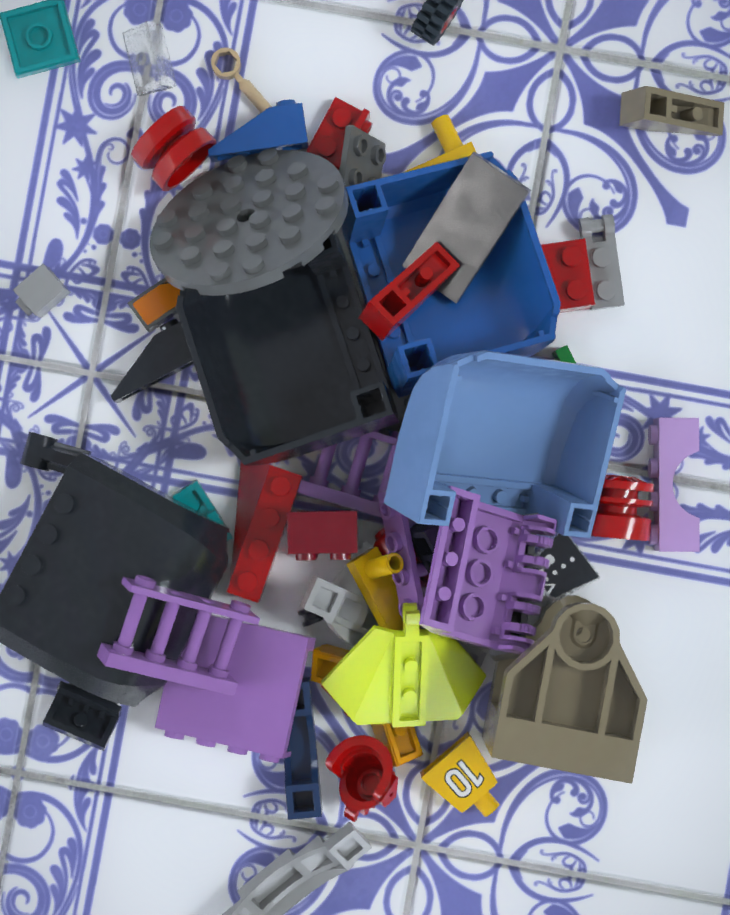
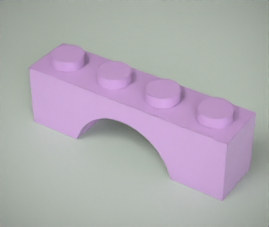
M699 418L653 419V425L648 427V443L653 445V458H649L648 475L649 478H653L654 492H649L648 500L653 501V506L648 507L649 511H654V524H651L649 544H654V551L700 552V518L686 512L677 502L673 492V477L677 467L686 457L699 451Z

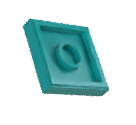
M45 0L0 13V20L11 61L18 79L81 62L65 0Z

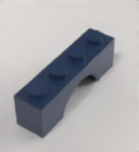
M310 677L302 679L287 751H291V756L284 758L288 820L322 817L323 811Z

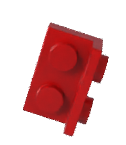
M335 97L306 152L323 157L340 171L346 126L354 125L369 134L373 125L369 121L370 111L365 108L362 111Z

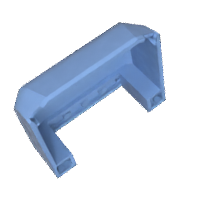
M487 350L447 357L422 374L412 390L398 435L384 504L418 524L449 526L456 491L447 486H453L481 495L479 502L520 515L538 513L556 519L555 532L563 536L591 538L626 389L617 384L603 368Z

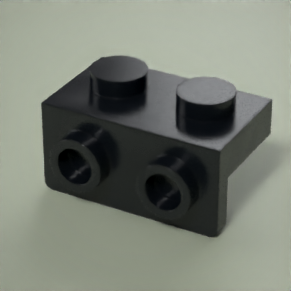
M60 681L57 687V694L43 720V726L104 751L121 716L122 707L117 705L118 703L91 694L70 682Z

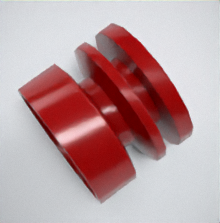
M606 475L591 536L650 541L651 519L636 514L637 508L653 506V501L638 499V492H654V484L646 483L636 477Z

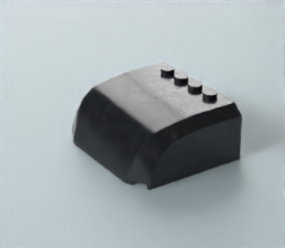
M330 234L323 242L325 249L305 266L297 263L282 272L284 278L269 285L242 293L218 296L200 295L197 289L186 288L184 291L180 290L176 310L217 438L245 466L265 465L292 459L400 423L370 328L359 318L363 307L338 234Z
M80 453L65 470L0 593V643L89 693L118 704L136 707L150 694L157 692L165 686L167 680L107 667L97 657L101 643L113 645L114 641H118L134 594L121 584L123 577L135 579L136 575H142L156 581L155 585L211 599L228 567L227 533H229L230 528L105 460ZM147 597L131 645L134 647V651L145 653L146 649H151L166 601ZM179 606L164 651L167 659L177 661L178 657L181 656L186 647L198 609Z

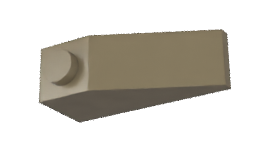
M643 86L621 93L619 126L644 131L721 136L723 135L725 103L656 87Z

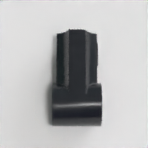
M29 431L20 464L44 471H49L50 469L64 474L68 465L80 453L91 456V451L57 442L58 439Z

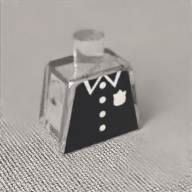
M555 532L554 536H548V538L554 540L552 548L544 549L538 547L535 550L534 556H541L550 560L548 569L534 567L533 569L547 573L544 594L553 603L601 578L571 536H563Z

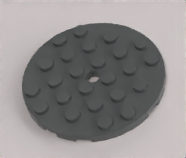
M271 148L248 156H234L227 163L208 171L188 184L157 216L150 237L152 259L158 271L164 275L166 281L182 291L186 288L197 289L200 295L218 296L242 293L269 285L284 278L282 272L297 263L305 266L325 249L323 242L330 234H337L348 210L346 186L337 168L328 160L313 153Z

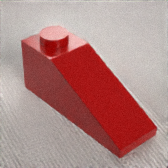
M438 242L434 243L373 297L359 318L383 341L416 311L460 267V264Z

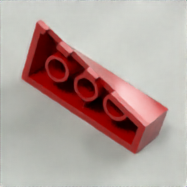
M241 462L231 575L227 593L256 603L261 601L287 526V512L293 509L299 486L304 476L270 464L245 466Z

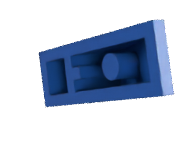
M292 99L276 102V106L267 108L209 148L208 154L211 162L227 161L234 156H248L271 148L276 150L307 149L309 145L303 104L296 103Z

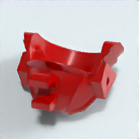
M366 735L347 738L336 745L326 758L325 765L327 769L340 778L339 793L342 802L346 805L344 816L351 821H357L359 812L365 816L370 808H375L379 804L386 808L396 798L398 777L393 771L392 757L387 747L378 739Z

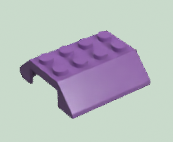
M447 486L456 491L449 526H439L419 625L431 633L488 649L522 654L534 643V640L510 634L535 636L537 628L530 624L511 622L513 611L532 616L540 614V606L519 602L517 599L542 602L547 573L544 571L523 567L548 569L550 560L541 556L524 555L525 547L529 545L544 549L552 548L553 539L530 533L554 536L557 520L540 514L523 516L479 502L481 495L457 487Z

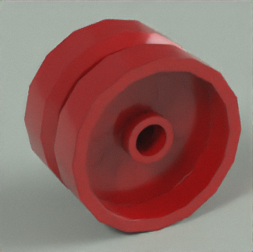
M177 106L161 116L140 137L131 152V157L143 170L153 169L152 180L163 191H169L177 187L192 175L208 158V149L216 144V139L206 128L194 129L196 118L185 106Z

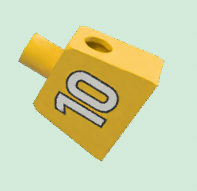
M469 732L465 733L420 772L422 780L461 813L474 804L481 814L487 817L500 805L489 792L498 783L497 779Z

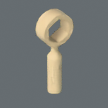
M226 47L220 48L212 55L211 65L216 76L224 80L235 78L239 83V89L260 113L272 107L250 80L243 79L239 74L241 60L236 51ZM231 55L236 60L234 70L222 73L216 66L218 59L221 56Z

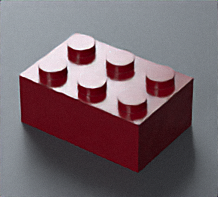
M358 510L287 512L288 554H295L296 561L316 560L318 554H330V560H351L352 553H358Z

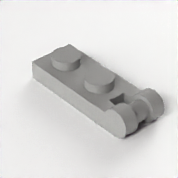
M602 215L601 219L590 220L589 217L579 218L580 239H586L595 305L590 308V311L624 306L613 215ZM603 232L604 241L593 243L592 233Z

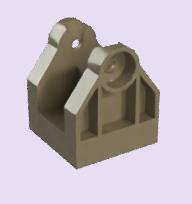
M561 595L552 599L543 608L539 620L532 625L537 628L536 635H526V638L534 640V643L516 659L495 662L482 738L492 758L632 784L648 699L620 644V629L615 618L605 608L593 604L587 599L577 595Z

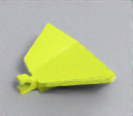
M415 602L403 603V630H393L374 625L321 680V685L357 725L391 723L392 728L426 726V721L458 720L464 714L487 676L456 639L431 633L427 629H419L420 611L417 610V603Z

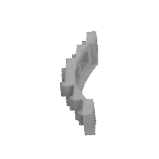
M313 575L299 607L323 617L328 627L339 638L354 647L374 625L379 626L363 597ZM457 640L481 667L487 653Z
M348 822L326 841L318 835L296 854L287 849L237 890L241 899L222 915H284L312 891L351 869L354 863L372 847L351 822Z

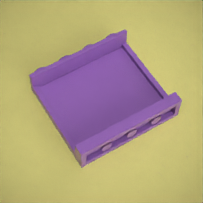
M211 614L196 658L198 666L209 668L210 664H214L229 618ZM243 621L227 666L229 675L238 683L235 695L230 696L167 681L163 687L155 728L165 730L164 736L173 739L184 740L185 735L196 738V744L206 747H215L216 743L227 745L228 752L239 755H247L248 751L260 753L259 759L267 762L279 763L280 758L290 757L291 751H287L306 660L308 651L314 650L316 638Z

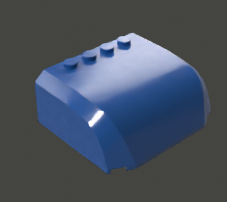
M492 151L479 154L519 181L510 169L506 170L493 157L494 153ZM469 157L346 187L348 210L342 224V231L366 305L406 269L402 266ZM526 201L523 202L458 303L453 302L436 290L386 339L381 341L376 336L391 385L398 398L411 395L414 386L422 374L437 362L452 355L487 350L530 357L556 339L555 331L561 302Z

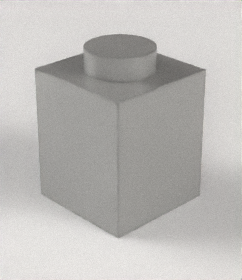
M45 264L40 265L13 289L19 296L15 301L28 316L34 313V315L40 318L71 293Z

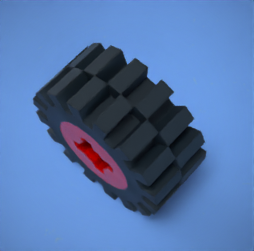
M427 0L422 5L421 11L418 12L417 18L412 24L411 32L434 46L450 26L464 0Z

